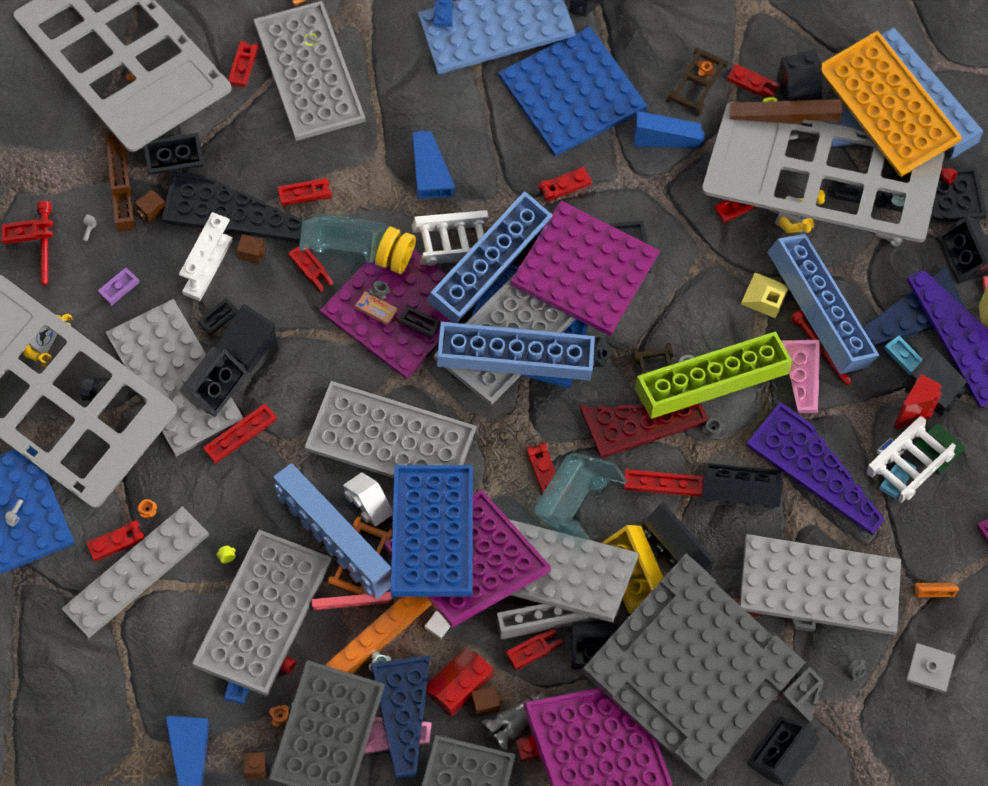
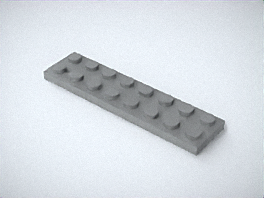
M182 506L65 605L62 611L89 639L205 540L209 533Z

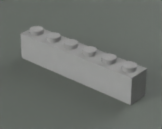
M541 604L497 613L496 622L500 639L502 640L572 626V622L588 623L602 619Z

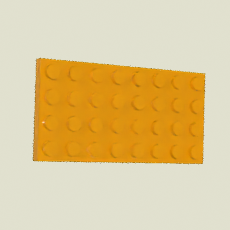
M878 31L822 63L823 78L837 96L842 99L844 105L900 177L962 141V136Z

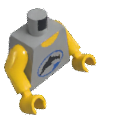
M819 190L816 201L818 205L824 203L825 194L823 190ZM787 196L785 200L800 203L803 201V198ZM769 209V211L778 214L775 224L788 234L790 233L794 236L802 235L804 232L809 233L811 228L814 227V222L811 218Z
M65 314L62 317L60 315H56L64 322L66 320H73L72 316L69 314ZM47 326L43 327L22 352L23 355L33 361H40L42 367H47L48 364L44 360L52 361L51 355L47 352L57 333Z

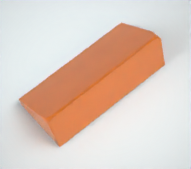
M915 583L916 597H955L959 590L955 583Z

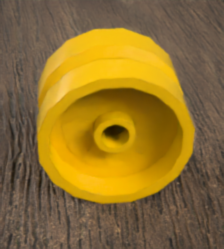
M390 226L378 247L375 264L383 268H387L390 265L391 271L402 274L411 259L416 236L409 233H404L401 236L399 229Z

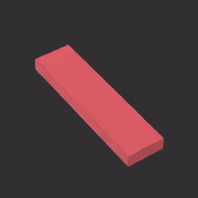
M386 592L377 600L372 595L368 596L367 594L312 599L313 610L388 604L392 602L391 592Z

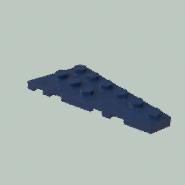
M946 267L943 268L932 278L965 308ZM912 291L863 327L873 346L877 347L890 343L897 336L905 338L933 329V326Z
M430 655L371 664L373 680L385 684L379 707L395 779L416 775Z

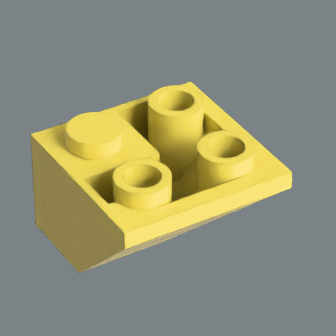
M754 273L741 305L776 318L789 288L783 283Z

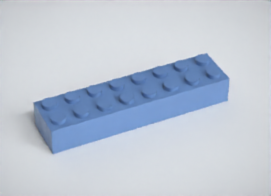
M892 28L882 34V37L962 136V141L945 150L946 155L952 159L979 143L983 130L898 31Z
M524 191L431 291L426 301L452 323H457L542 231L553 215Z
M802 234L779 238L767 253L839 373L844 374L868 368L879 354L807 235Z
M441 322L437 366L590 381L593 371L595 336Z
M292 463L273 476L274 488L278 492L276 495L278 500L282 504L286 503L289 506L288 509L291 514L301 519V524L306 530L310 529L313 532L314 538L317 542H322L325 545L326 551L331 556L335 555L338 558L339 565L351 572L350 576L356 583L360 582L363 585L362 588L368 596L372 595L377 600L391 589V567Z

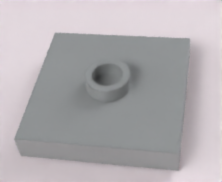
M917 643L906 682L946 693L956 655Z

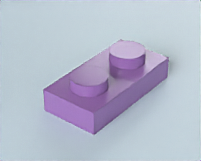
M124 268L99 289L98 294L112 306L139 283V279L127 268Z

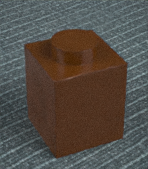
M153 190L135 202L136 214L140 219H145L148 223H151L164 212L165 202Z
M242 234L237 248L238 259L260 264L261 258H265L267 247L264 246V240Z
M495 686L472 691L471 699L476 717L500 711V704H503L501 693H497Z
M244 753L245 780H266L265 753Z

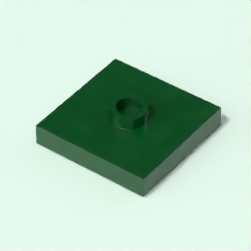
M936 423L927 433L946 449L952 443L956 445L953 452L955 454L948 463L945 461L935 470L939 475L966 448L942 426ZM922 438L914 444L932 461L941 455Z

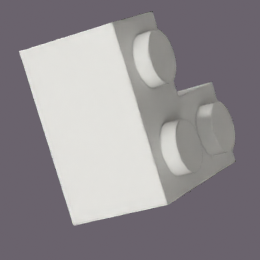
M360 473L343 485L346 490L344 494L350 503L354 502L358 508L360 507L362 510L361 517L366 523L369 522L377 526L393 515V510L378 482L369 476Z

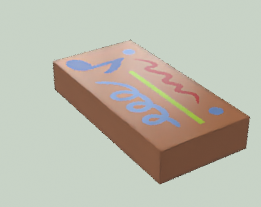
M366 291L355 305V309L387 326L398 312V308L370 295Z

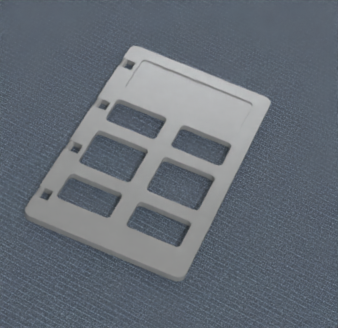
M32 0L14 12V18L130 152L137 151L229 94L232 90L230 82L216 69L213 63L186 36L185 32L155 0H118L98 13L94 12L85 0ZM151 3L155 7L152 10L147 7ZM135 5H140L158 25V28L130 45L125 46L108 28L106 23ZM73 7L84 21L57 38L50 40L38 27L39 24L64 9ZM90 32H95L113 52V55L87 71L78 73L60 51ZM170 38L181 53L154 70L146 71L135 56L161 40ZM183 38L186 41L182 45L178 41V39ZM120 65H124L136 80L108 98L101 99L89 85ZM214 72L217 77L212 79L209 74Z
M730 103L726 105L702 187V192L705 195L915 242H923L926 239L945 151L913 169L910 182H899L881 177L885 156L864 131L811 120H803V123L810 124L812 127L799 124L731 120ZM792 130L819 135L816 153L812 162L785 156ZM857 135L866 136L868 139L858 138ZM840 139L872 146L873 153L868 173L863 174L828 166L826 162L832 140ZM782 169L809 176L802 202L799 203L774 197L778 177ZM822 179L862 186L864 190L858 213L853 215L816 206ZM880 190L905 196L906 199L899 224L871 218L877 191Z
M0 275V378L6 371H11L30 385V388L6 417L0 418V439L89 506L98 508L177 413L176 404L4 276ZM47 326L64 338L67 344L41 374H38L18 358L41 329ZM78 352L84 353L112 374L111 379L87 407H82L53 385L55 379ZM126 385L146 399L147 403L126 429L119 434L99 420L98 416L119 390ZM42 396L48 398L75 419L72 426L48 453L16 430V426ZM87 430H90L108 443L110 448L84 479H81L63 466L61 461ZM29 447L38 452L35 457L26 452ZM77 482L85 487L82 493L73 487Z

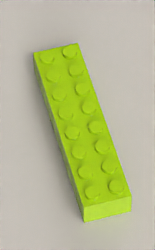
M775 331L637 376L635 390L652 419L787 375L790 372L792 359Z

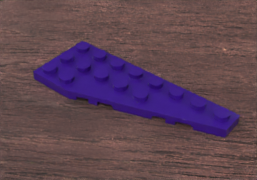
M925 270L907 277L906 281L956 369L967 381L966 386L979 409L987 406L988 329Z
M780 402L746 443V447L873 536L884 522V517L871 500L869 501L866 498L861 487L856 485L851 474L837 456L829 450L824 439L820 438L816 433L814 426Z

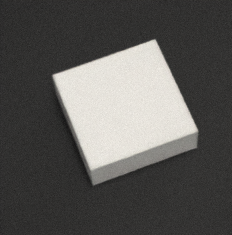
M437 611L425 625L426 630L440 639L451 627Z

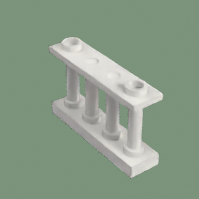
M487 210L415 217L412 230L413 233L420 232L422 234L426 251L422 254L420 265L432 266L437 263L460 261L471 249L469 248L465 228H475L479 241L484 235L482 226H485L488 219ZM448 229L458 230L462 249L451 250L447 233ZM429 231L440 232L444 251L433 252Z
M213 212L210 215L179 273V276L189 279L182 291L183 295L201 301L232 242L231 236L223 234L230 221L228 218Z
M922 416L915 420L868 465L867 474L871 478L876 474H881L901 491L898 500L900 503L905 499L910 500L916 493L915 490L945 461L948 463L955 455L953 453L955 444L952 443L946 449L925 431L926 420ZM916 436L918 438L921 437L941 455L932 461L912 444V440ZM902 449H907L924 463L927 468L921 474L918 473L899 456V452ZM889 461L895 462L915 480L906 486L886 469V465Z

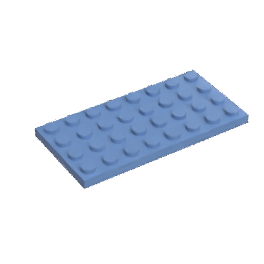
M460 0L453 2L452 27H434L435 8L418 12L438 74L575 36V30L564 0Z

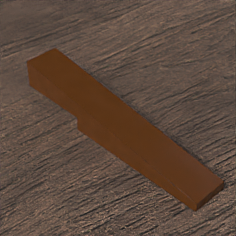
M842 99L730 103L731 120L799 125L803 124V120L840 123L842 114Z
M105 132L117 232L136 230L126 148L112 132Z

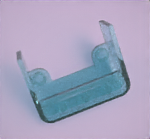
M319 214L302 221L299 250L304 251L312 248L314 252H324L325 249L330 248L360 253L362 257H365L366 262H374L382 237L390 225L332 214Z
M571 453L565 457L536 504L535 514L557 532L591 540L578 521L572 518L590 489L595 491L602 490L610 480L626 484L627 480L616 463L578 453Z

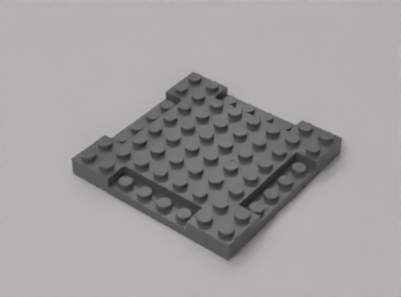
M686 553L583 667L581 672L693 776L702 782L706 780L730 752V749L774 697L805 664V661L776 635L772 636L714 583L716 580Z

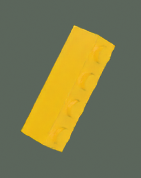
M626 525L603 541L602 544L638 553L637 562L622 597L628 613L632 614L664 577L642 527Z

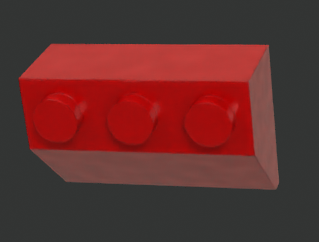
M921 374L903 403L893 428L909 427L920 416L924 419H930L942 395L939 392L942 385Z
M464 648L427 684L426 694L452 717L471 698L472 691L480 690L493 677L494 668L480 655Z

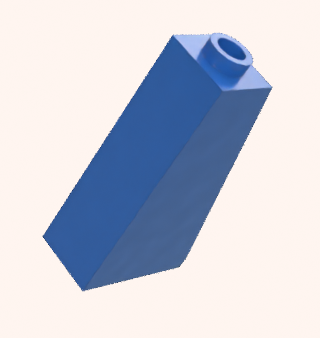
M637 111L634 128V146L699 149L700 143L704 142L705 133L701 131L700 123Z
M413 132L417 198L454 197L455 187L432 132Z
M167 716V726L179 786H203L209 733L208 719Z

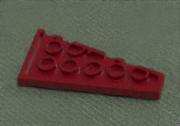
M695 404L652 419L644 405H618L617 407H605V405L597 407L580 406V411L601 459L704 425L708 421L702 404Z

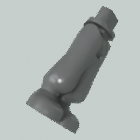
M542 692L537 696L532 695L512 708L500 712L494 720L484 719L480 722V727L485 735L488 737L492 736V742L497 750L505 752L508 748V739H515L529 726L523 705L525 702L546 699ZM501 727H504V728H505V729H503L502 731L496 733L499 728H501Z

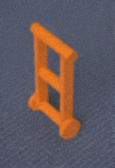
M358 516L353 524V528L359 534L362 530L382 538L376 550L380 555L384 543L392 539L393 530L390 529L389 532L365 524L361 522L362 518ZM339 566L335 577L330 576L329 584L357 595L366 594L362 584L358 587L339 579L344 570L341 566Z

